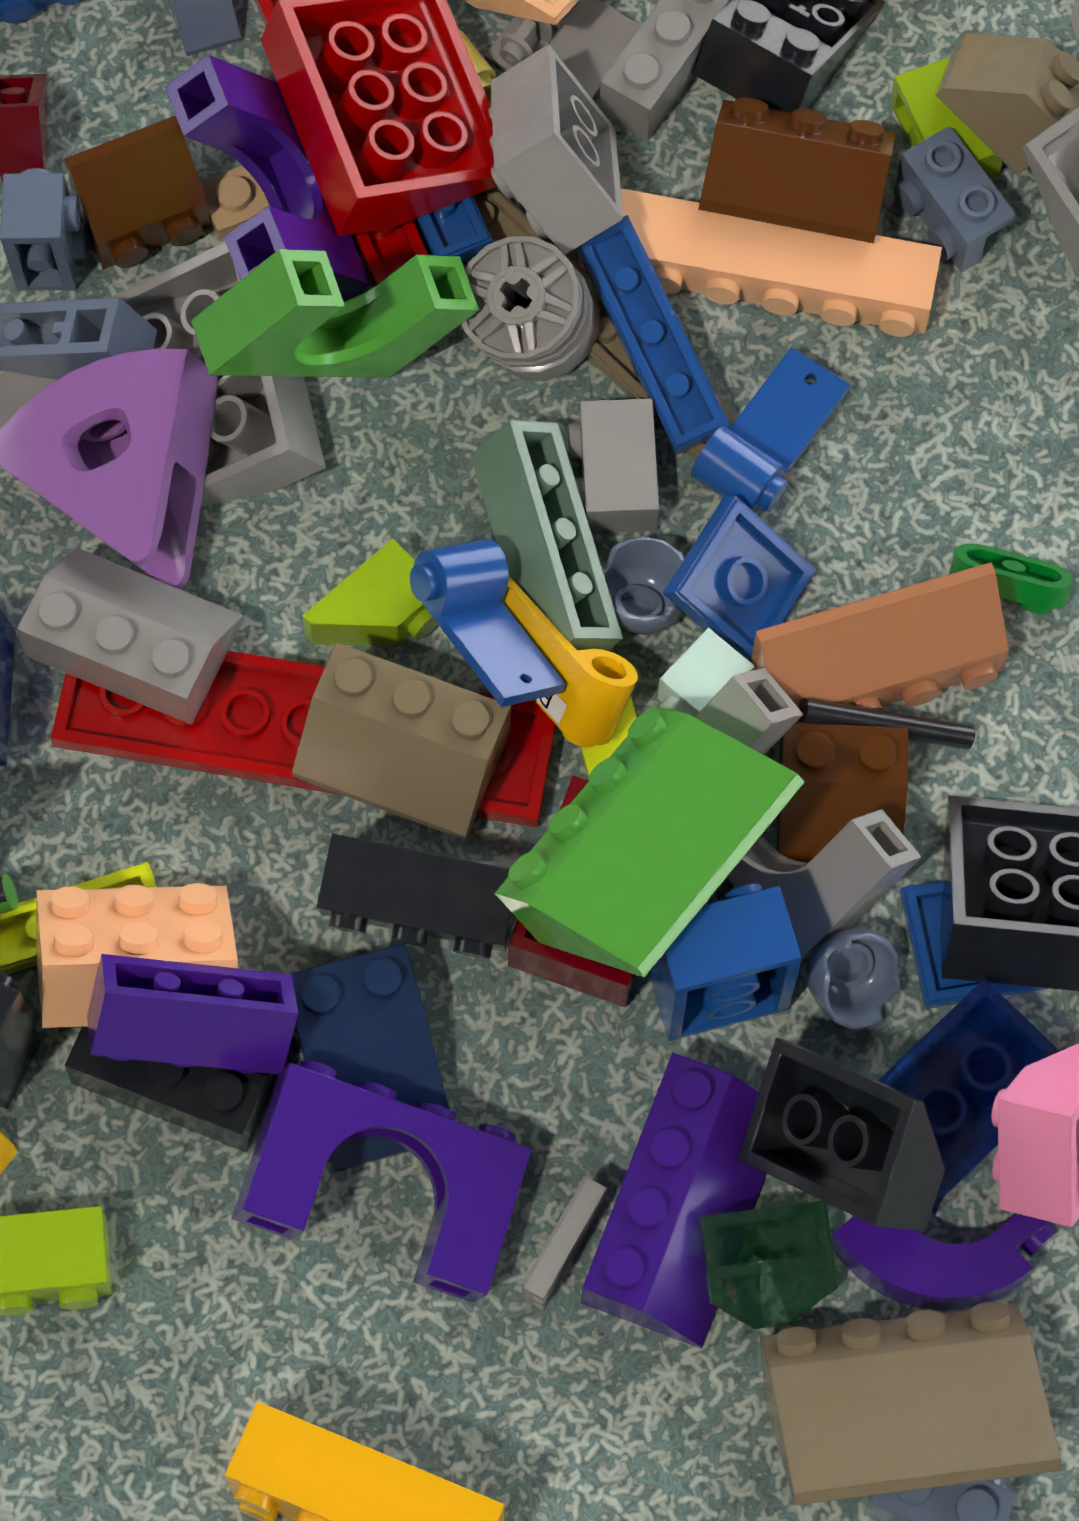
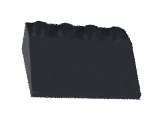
M949 795L946 809L944 889L940 928L942 978L1079 991V808Z

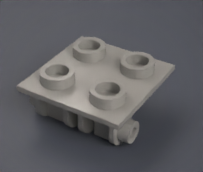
M579 0L557 25L514 16L487 52L485 59L507 71L549 44L593 100L600 90V81L641 27V24L599 0Z

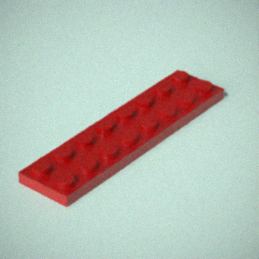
M228 651L192 725L65 673L51 734L53 747L338 794L292 777V770L311 700L325 666ZM472 691L495 700L492 694ZM535 701L511 705V732L480 804L476 818L538 828L556 724Z

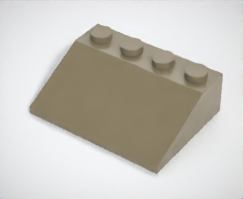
M983 1302L975 1305L972 1309L943 1313L934 1310H920L911 1313L905 1318L881 1321L857 1318L847 1321L842 1326L819 1329L797 1326L783 1329L778 1334L760 1336L766 1408L795 1506L1062 1471L1061 1455L1031 1336L1017 1303Z

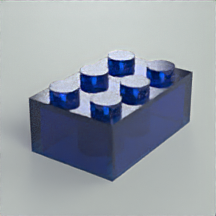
M985 978L878 1080L924 1102L945 1167L932 1210L934 1216L995 1158L998 1150V1127L993 1126L991 1116L994 1100L1001 1089H1007L1024 1067L1060 1052Z

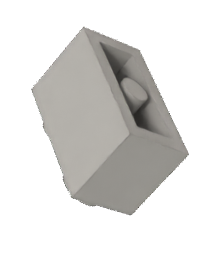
M652 398L580 401L579 423L568 424L569 459H581L582 478H575L591 534L657 531L659 499Z

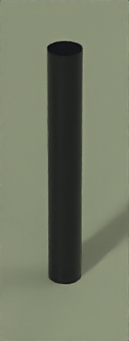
M803 698L798 707L803 713L798 719L801 723L908 728V740L967 750L972 747L975 740V729L972 725Z

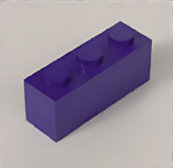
M101 954L87 1014L91 1055L105 1056L119 1061L134 1059L172 1063L179 1067L202 1066L231 1069L246 1074L261 1072L282 1075L298 1016L292 974Z

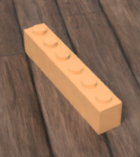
M621 188L623 217L629 216L666 294H674L683 289L704 293L708 300L723 305L735 304L738 300L762 304L765 310L777 315H792L797 311L820 315L825 322L836 326H849L854 324L855 321L878 325L882 332L896 337L910 336L913 332L921 334L926 332L942 247L875 235L873 244L698 210L700 204L698 202ZM579 256L578 265L587 272Z

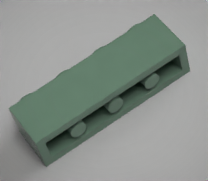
M509 420L471 454L495 541L500 546L507 561L509 577L513 579L576 650L603 649L608 651L620 642L623 637L559 425L554 422Z

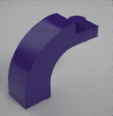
M1016 1213L998 1230L981 1240L964 1244H950L933 1240L915 1230L878 1227L852 1216L832 1234L828 1247L858 1279L885 1297L917 1308L958 1310L996 1300L1025 1282L1033 1267L1019 1252L1023 1249L1031 1258L1045 1247L1058 1234V1231L1052 1225V1222Z

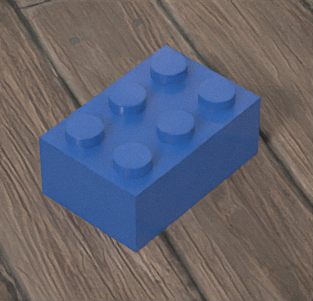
M760 884L744 885L726 893L724 896L725 900L703 905L648 972L668 1041L789 1010L802 957L780 886L763 890Z

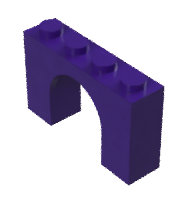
M207 55L165 86L183 136L224 151L236 159L255 179L271 205L223 237L240 280L278 249L326 251L343 302H346L371 285L351 235L338 237L277 82Z
M309 1060L300 1061L299 1066L290 1063L283 1070L282 1075H278L231 1219L293 1240L305 1230L325 1165L335 1148L342 1143L357 1138L377 1137L387 1139L403 1146L420 1161L430 1178L434 1193L433 1217L413 1282L471 1302L486 1296L532 1148L515 1143L516 1135L507 1129L490 1124H481L479 1129L456 1122L457 1114L445 1107L431 1103H421L419 1108L399 1102L396 1100L397 1093L386 1086L373 1082H361L360 1086L357 1087L335 1079L337 1072L324 1064Z

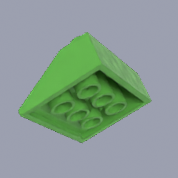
M652 706L649 711L641 714L632 722L628 729V736L612 755L601 761L591 771L588 783L575 799L552 817L548 831L532 850L514 862L509 870L508 878L495 894L539 943L645 977L804 784V781L796 772L688 713Z

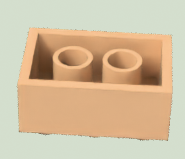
M202 883L188 884L184 887L127 885L121 888L81 889L68 886L57 890H36V959L42 1028L88 1026L87 1014L101 954L238 968L227 885L209 886Z

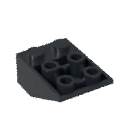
M732 0L712 18L692 74L735 99L753 98L763 101L769 108L792 112L796 109H812L880 12L885 2L882 0Z

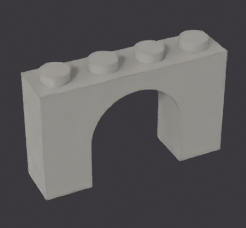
M764 667L733 676L695 718L765 755L798 721L803 713ZM881 809L852 819L809 863L795 861L782 855L761 835L727 877L732 882L733 889L749 884H760L763 890L780 886L802 957L801 961L811 958L817 947L828 936L852 927L921 856Z

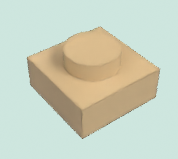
M243 166L200 181L207 200L210 221L219 240L261 210L270 206L258 183Z

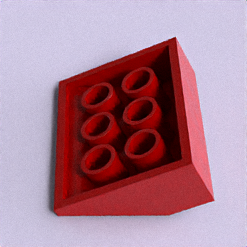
M447 0L277 1L262 35L261 43L338 237L391 229L497 187L491 174V168L494 166V154L490 144L493 129L488 111L491 106Z

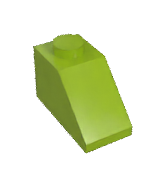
M392 538L302 615L305 637L312 644L335 645L338 642L343 645L399 647L411 636L416 640L427 636L438 623L411 590L410 572L415 560Z

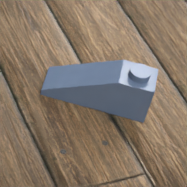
M120 297L0 303V370L58 380L76 369L104 358L127 352L153 349L157 329Z

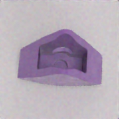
M157 348L141 350L95 361L68 373L45 387L24 404L1 428L0 466L154 579L181 589L187 584L190 577L205 481L218 376H210L207 366L189 349Z

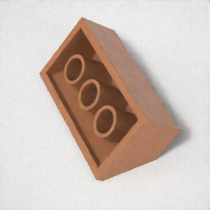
M992 562L758 630L755 634L751 663L755 666L754 670L765 667L797 707H799L803 698L883 711V706L903 700L908 707L928 703L940 695V689L960 683L967 690L983 687L993 682L998 677V672L1003 671L1009 653L997 578Z

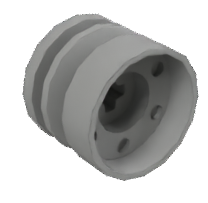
M508 236L486 245L468 262L465 272L479 311L464 321L462 327L472 341L501 370L523 380L548 381L571 372L588 356L599 333L600 308L593 288L555 245L534 236ZM519 295L532 300L526 309L513 305L514 300Z

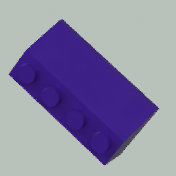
M672 1052L582 1287L581 1304L702 1349L766 1175L765 1172L738 1160L759 1093L733 1074Z

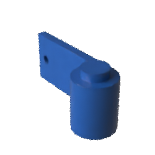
M791 347L730 429L725 426L720 427L708 440L694 463L691 477L721 497L736 495L755 514L761 508L770 512L778 503L788 485V482L783 478L850 390V384ZM806 379H813V380L815 381V383H814V384L811 383V382H807V383H806L805 380H806Z
M484 538L425 550L419 553L410 572V586L414 596L422 602L501 707L563 693L566 683L502 602L509 580L508 565L503 551L494 540Z

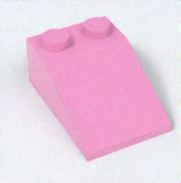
M1079 1043L1024 1067L1007 1089H1001L994 1100L991 1116L993 1126L998 1127V1150L994 1158L992 1174L993 1179L999 1182V1209L1072 1227L1079 1219Z

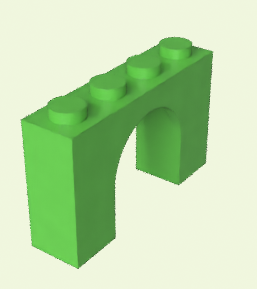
M278 249L194 317L191 322L210 376L391 377L478 312L479 308L460 256L415 255L374 288L360 296L343 302L326 251Z

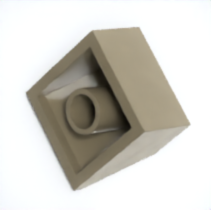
M966 33L958 40L935 95L1018 176L1029 167L1022 146L1079 106V62L1068 52H1061L1049 39Z

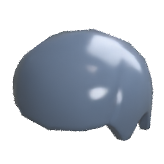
M640 536L619 542L612 547L602 569L619 627L625 632L651 635L674 624L682 613V610L668 599L663 592L685 558L680 551L665 540Z
M862 926L850 927L828 936L814 951L810 960L807 986L821 1011L833 1022L851 1030L876 1026L883 1021L882 1007L890 997L900 993V982L897 972L899 967L898 955L890 941L882 934Z

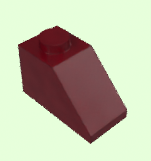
M47 74L0 75V180L3 182V174H21V172L27 169L34 168L46 170L48 161Z

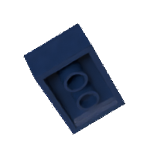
M406 943L290 973L293 978L298 1008L295 1030L304 1060L318 1062L331 1067L337 1072L335 1079L357 1087L360 1086L361 1082H373L386 1086L397 1093V1101L419 1108L421 1103H431L450 1109ZM363 1137L349 1140L337 1146L330 1155L334 1172L410 1151L387 1139Z

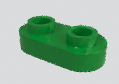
M963 544L955 549L949 574L992 562L996 573L1000 598L1017 602L1024 610L1036 614H1048L1052 609H1059L1067 604L1073 578L1069 572L1055 564L981 544Z

